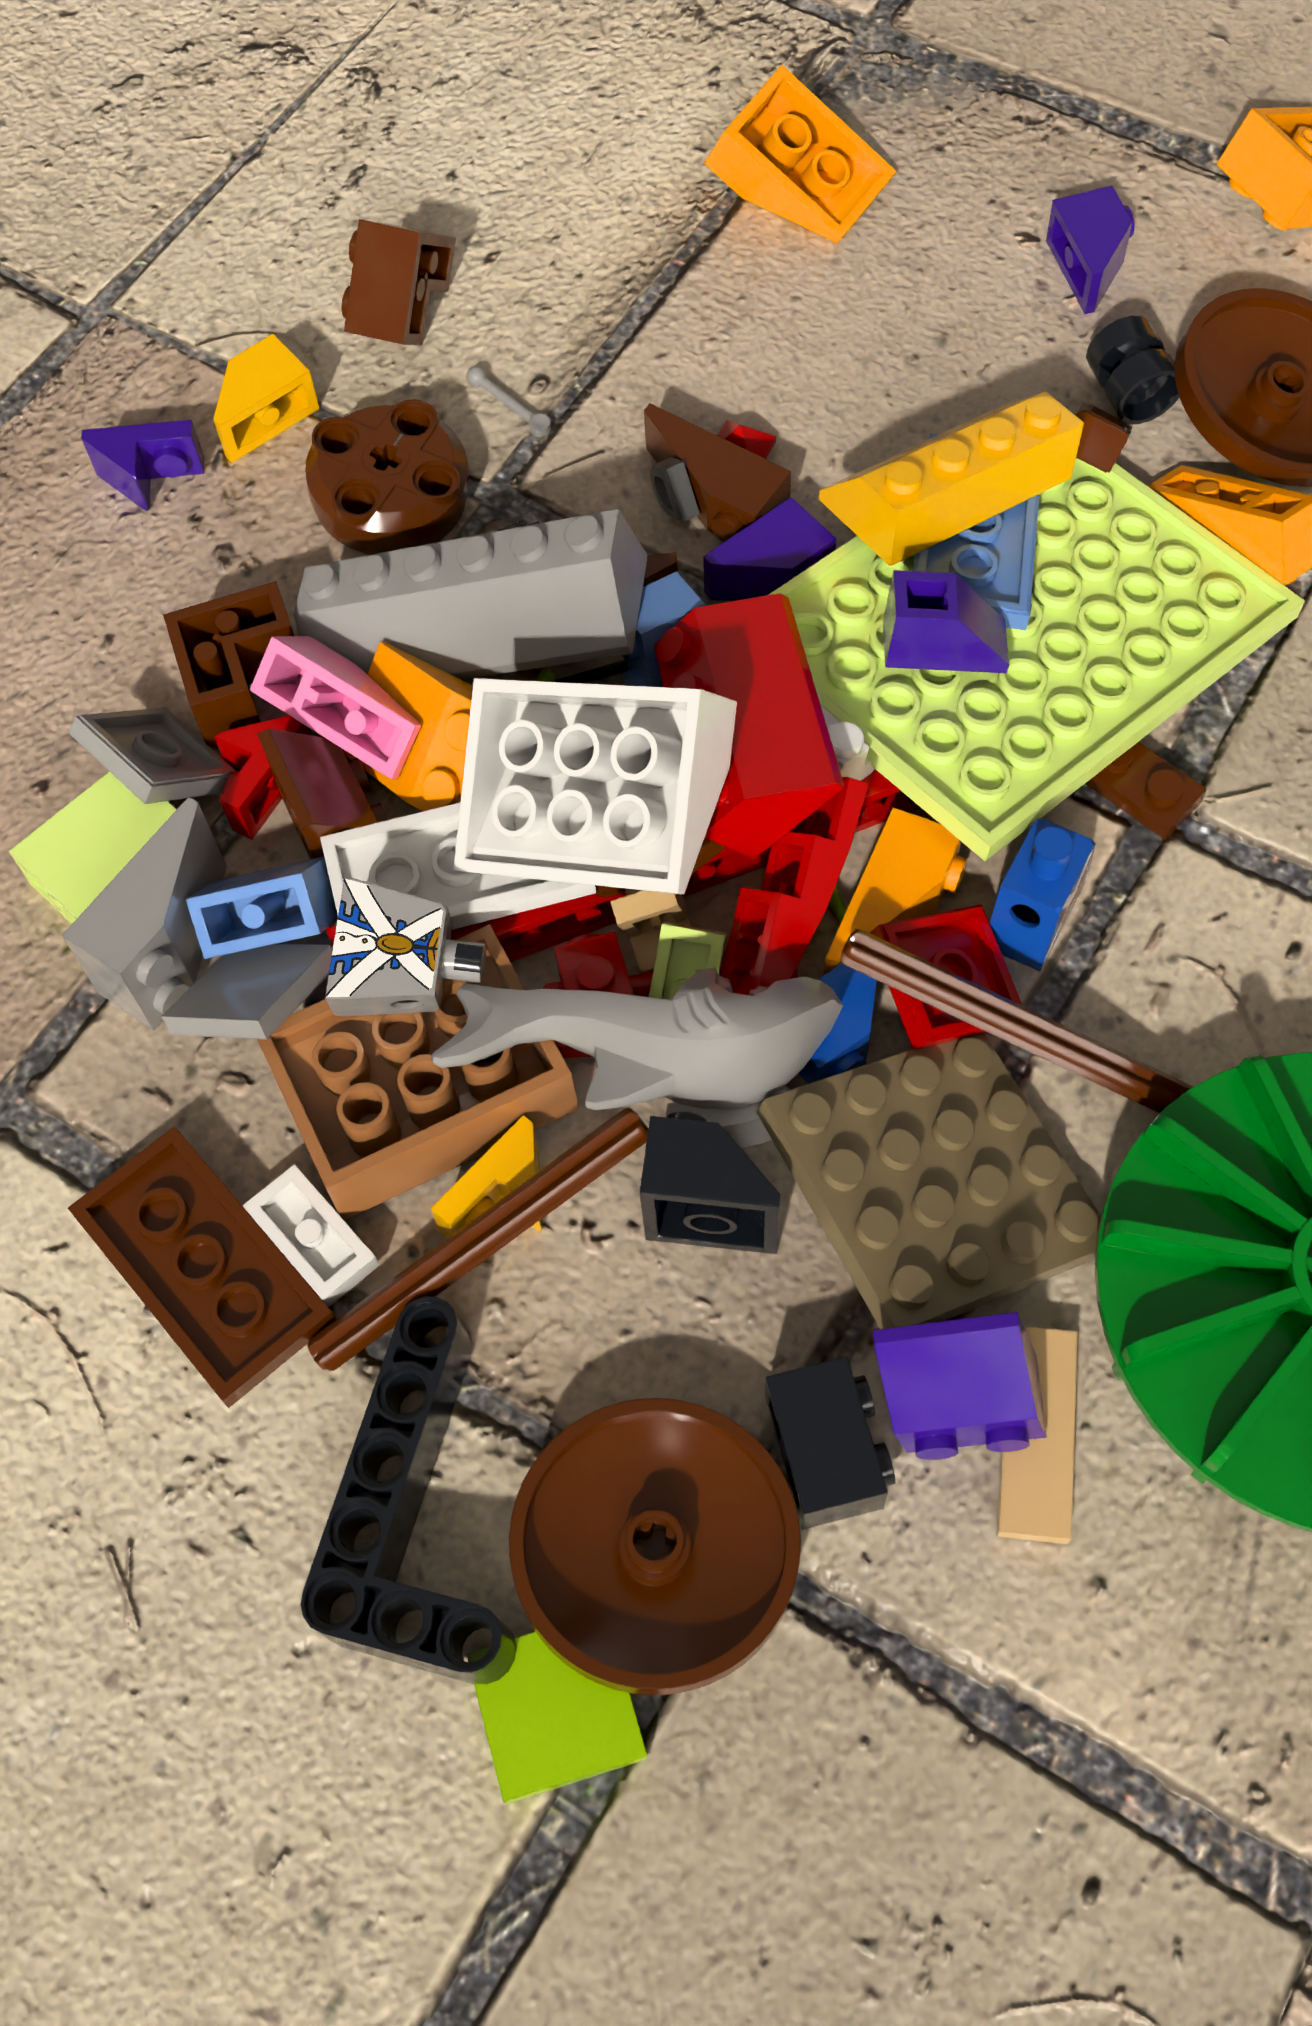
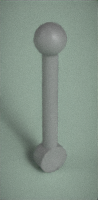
M475 365L468 369L466 374L468 383L473 387L481 386L527 421L532 435L545 437L551 432V421L548 415L531 412L488 379L483 367Z

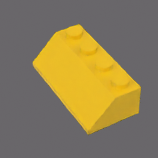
M1043 391L995 408L819 490V500L889 566H892L1071 479L1084 422L1048 392Z

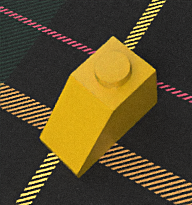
M274 334L269 335L228 360L213 420L225 456L231 463L320 409L310 370Z

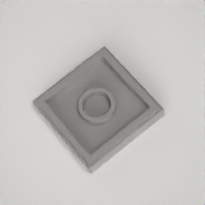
M167 708L75 716L69 734L144 804L222 794L226 781L236 772L233 767Z
M272 944L222 955L161 1017L169 1033L174 1035L268 1040L328 976L333 950L330 945Z

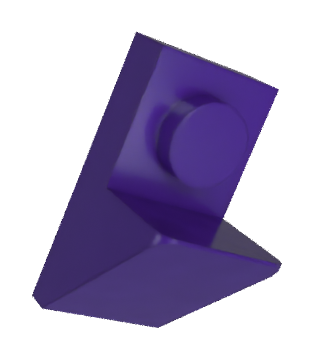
M192 420L82 430L81 439L97 476L146 511L150 509V479L204 474V454Z

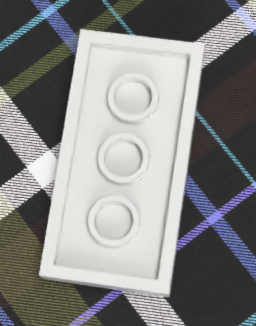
M460 802L320 837L337 915L339 913L344 877L358 879L441 903L449 909L452 930L596 894L595 885L453 871Z

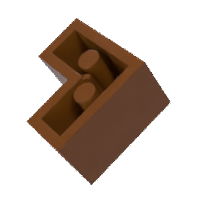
M359 219L358 229L352 234L349 244V259L353 263L350 286L346 288L343 294L341 305L342 315L346 319L344 332L402 345H422L430 290L448 292L456 237Z
M277 581L163 614L189 705L205 743L208 746L217 744L215 740L216 734L261 722L249 684L253 683L271 637L294 636Z

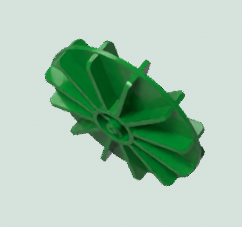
M1312 1052L1267 1058L1260 1054H1255L1244 1058L1240 1065L1218 1073L1182 1094L1144 1129L1127 1153L1110 1186L1100 1218L1094 1253L1097 1304L1104 1335L1114 1360L1111 1367L1116 1379L1124 1381L1131 1397L1153 1429L1174 1453L1193 1469L1191 1476L1201 1484H1204L1206 1481L1210 1482L1229 1497L1262 1515L1295 1528L1312 1532Z

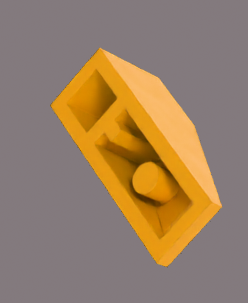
M1180 465L1147 485L1284 586L1294 582L1300 575L1312 568V495L1185 465Z
M893 807L825 957L824 975L842 963L840 960L842 950L848 937L855 929H862L870 933L880 924L935 914L945 891L956 894L968 863L967 858L959 856L961 841L940 823Z

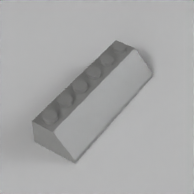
M613 509L305 567L294 610V618L299 636H311L355 663L366 674H368L379 642H387L461 680L632 654L648 554L620 510Z

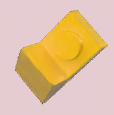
M523 1115L430 1208L439 1232L446 1238L450 1237L540 1171L539 1146L533 1123ZM542 1219L532 1226L539 1232L542 1231Z

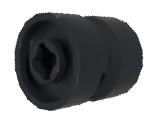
M1131 315L1114 321L1103 328L1088 346L1087 362L1100 386L1105 389L1107 398L1119 419L1127 422V424H1141L1151 421L1164 414L1179 399L1175 381V362L1170 354L1165 351L1163 342L1151 322L1145 317Z

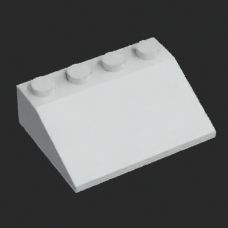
M474 678L453 871L684 894L730 768L737 701L702 689Z

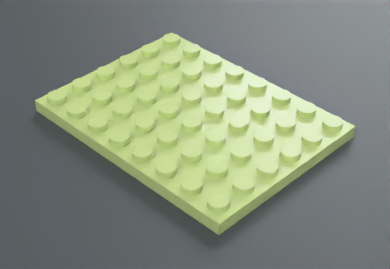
M1078 458L1075 460L1071 479L1039 494L1030 617L1026 631L1006 628L1009 656L1007 673L886 668L883 618L893 570L912 571L914 555L889 566L858 536L769 594L781 593L790 600L814 685L820 697V705L840 722H849L858 726L864 735L863 742L869 746L866 759L871 762V766L985 862L1032 826L1036 819L1046 815L1295 620L1305 603L1304 599L1118 464H1114L1110 473H1105Z

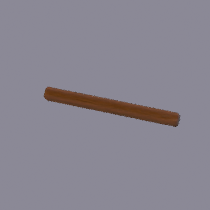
M855 929L851 933L842 950L840 960L844 965L1155 1112L1161 1113L1173 1101L1194 1087L862 929Z
M624 1108L310 1338L307 1347L314 1361L323 1370H336L395 1327L401 1312L413 1300L424 1296L436 1297L647 1142L648 1127L642 1118L633 1109Z

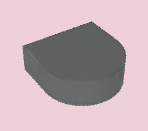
M669 457L652 465L650 471L651 483L663 510L669 516L681 522L700 515L684 462L674 457Z

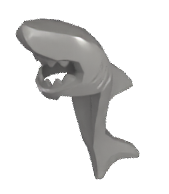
M716 968L695 970L696 973L678 989L672 1000L604 991L517 990L465 983L459 987L457 996L463 1004L467 1015L466 1025L452 1039L432 1054L431 1059L434 1065L441 1068L463 1066L492 1056L517 1044L555 1040L595 1058L596 1072L586 1095V1108L603 1110L626 1107L665 1097L677 1103L701 1109H737L758 1103L786 1086L805 1067L832 1030L843 1004L830 986L820 980L806 976L775 981L770 987L757 986V989L750 990L749 995L732 993L733 989L730 980L718 975Z

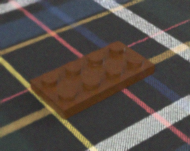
M175 1126L68 1207V1210L228 1408L306 1346L310 1338L336 1320L328 1306Z

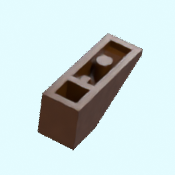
M651 403L644 409L646 449L657 463L669 457H674L684 462L700 515L697 517L705 528L714 533L721 541H727L790 498L791 471Z

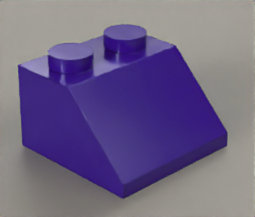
M1018 1312L873 1330L874 1347L893 1433L907 1453L915 1452L916 1457L920 1459L940 1460L956 1456L958 1454V1447L986 1444V1448L990 1451L1012 1452L1029 1447V1439L1047 1438L1037 1355Z

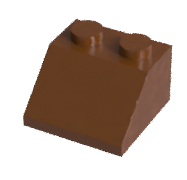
M266 729L257 733L282 800L310 859L324 856L320 837L388 820L381 803L370 807L364 795L372 791V788L358 758L347 761L342 748L325 737L274 729Z

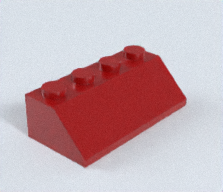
M778 593L693 608L654 644L663 687L702 689L737 701L730 768L707 829L706 839L755 859L845 788L788 597Z

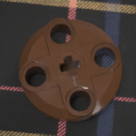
M412 399L402 401L396 405L385 404L360 408L341 417L327 418L317 424L312 432V445L307 455L305 467L310 501L322 526L333 538L343 545L372 555L437 543L458 523L464 511L469 490L466 452L455 432L438 419L437 412L427 402Z

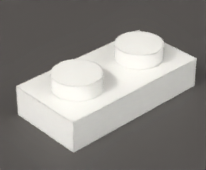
M295 1164L242 1205L328 1307L379 1266L376 1256Z

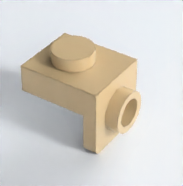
M626 889L625 897L610 901L617 925L631 940L638 968L643 973L654 971L662 923L669 922L692 927L686 903L681 894Z

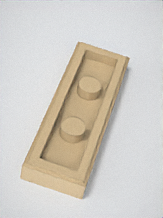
M1024 1326L1037 1355L1047 1438L1029 1439V1447L1022 1450L1000 1452L996 1537L1069 1544L1072 1540L1078 1331Z

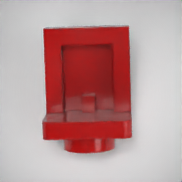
M615 932L603 935L583 934L571 939L565 945L554 947L560 981L563 983L564 990L604 991L634 995Z

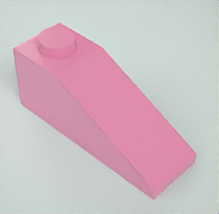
M272 636L250 688L251 692L390 779H398L421 727V724L360 667L311 636Z

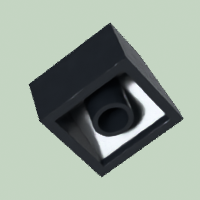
M674 1112L667 1117L650 1116L640 1186L645 1240L777 1254L781 1194L719 1123L707 1122L704 1117L689 1112Z

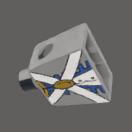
M344 877L325 1000L336 1016L419 1013L440 1010L445 979L482 982L486 944L451 940L452 920L448 907L441 903L358 879Z

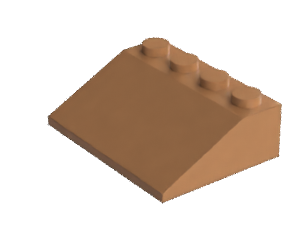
M490 924L456 939L458 941L486 944L482 982L445 979L440 1010L419 1013L336 1016L324 999L291 1014L268 1040L257 1039L338 1214L344 1221L484 1155L523 1115L533 1123L536 1130L579 1109L571 1071L554 1040L517 1044L492 1056L463 1066L441 1068L432 1062V1054L452 1039L466 1025L467 1015L463 1004L457 996L460 986L468 983L495 988L526 990Z

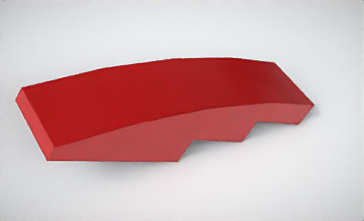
M842 777L845 788L799 823L795 832H788L771 846L761 890L741 887L720 976L730 980L733 989L732 993L749 995L750 990L757 989V986L770 987L775 981L790 979L795 972L828 907L846 861L868 783L850 777Z

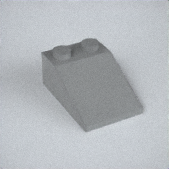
M190 797L181 804L62 934L63 939L98 994L153 1031L163 1021L161 1016L195 983L203 955L185 899L211 882L224 879L227 868L199 803Z

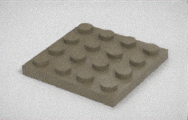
M984 1033L919 1050L911 1049L764 1099L757 1111L759 1118L880 1329L946 1321L1094 1260L1101 1215Z

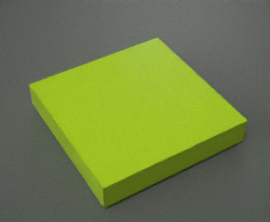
M536 1632L514 1638L516 1643L515 1660L509 1672L501 1679L489 1684L474 1683L502 1800L506 1805L648 1759L630 1693L614 1690L580 1675L552 1653ZM491 1646L466 1653L468 1662L482 1659L488 1653Z

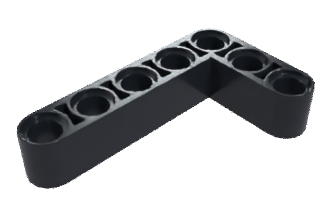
M424 1296L408 1304L397 1320L308 1574L300 1606L303 1618L312 1629L343 1648L471 1684H489L498 1681L508 1673L515 1660V1637L506 1624L491 1610L479 1604L396 1582L461 1387L473 1344L470 1332L447 1301L438 1297ZM440 1326L448 1327L444 1340L438 1345L430 1348L422 1347L426 1334L432 1329ZM417 1390H426L425 1400L417 1410L408 1414H400V1406L406 1396ZM393 1456H403V1465L399 1473L388 1481L378 1482V1470L382 1463ZM379 1523L380 1531L376 1542L367 1550L355 1552L354 1542L358 1532L368 1524ZM355 1592V1608L351 1615L340 1623L331 1624L330 1613L335 1600L343 1594ZM422 1610L424 1619L419 1634L410 1641L397 1643L396 1628L400 1619L411 1611ZM482 1628L491 1629L493 1637L488 1653L482 1659L475 1662H465L462 1653L467 1637L476 1630Z

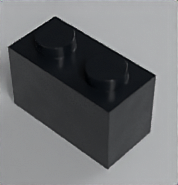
M847 1356L767 1376L765 1397L802 1530L884 1509L888 1495L886 1486L893 1485L896 1481L886 1444L884 1442L873 1444L866 1418L875 1416V1408L866 1377L864 1375L853 1377Z

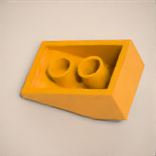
M783 65L777 69L725 129L704 162L711 171L742 199L835 243H839L897 172Z
M1312 107L1251 108L1216 165L1230 177L1228 183L1234 191L1244 197L1252 198L1264 210L1262 213L1264 219L1273 227L1283 231L1312 227Z
M379 642L367 675L421 724V727L398 779H390L360 760L364 770L405 802L421 811L461 802L473 685L387 642ZM342 749L345 756H347L349 759L352 760L354 758H357L349 752Z

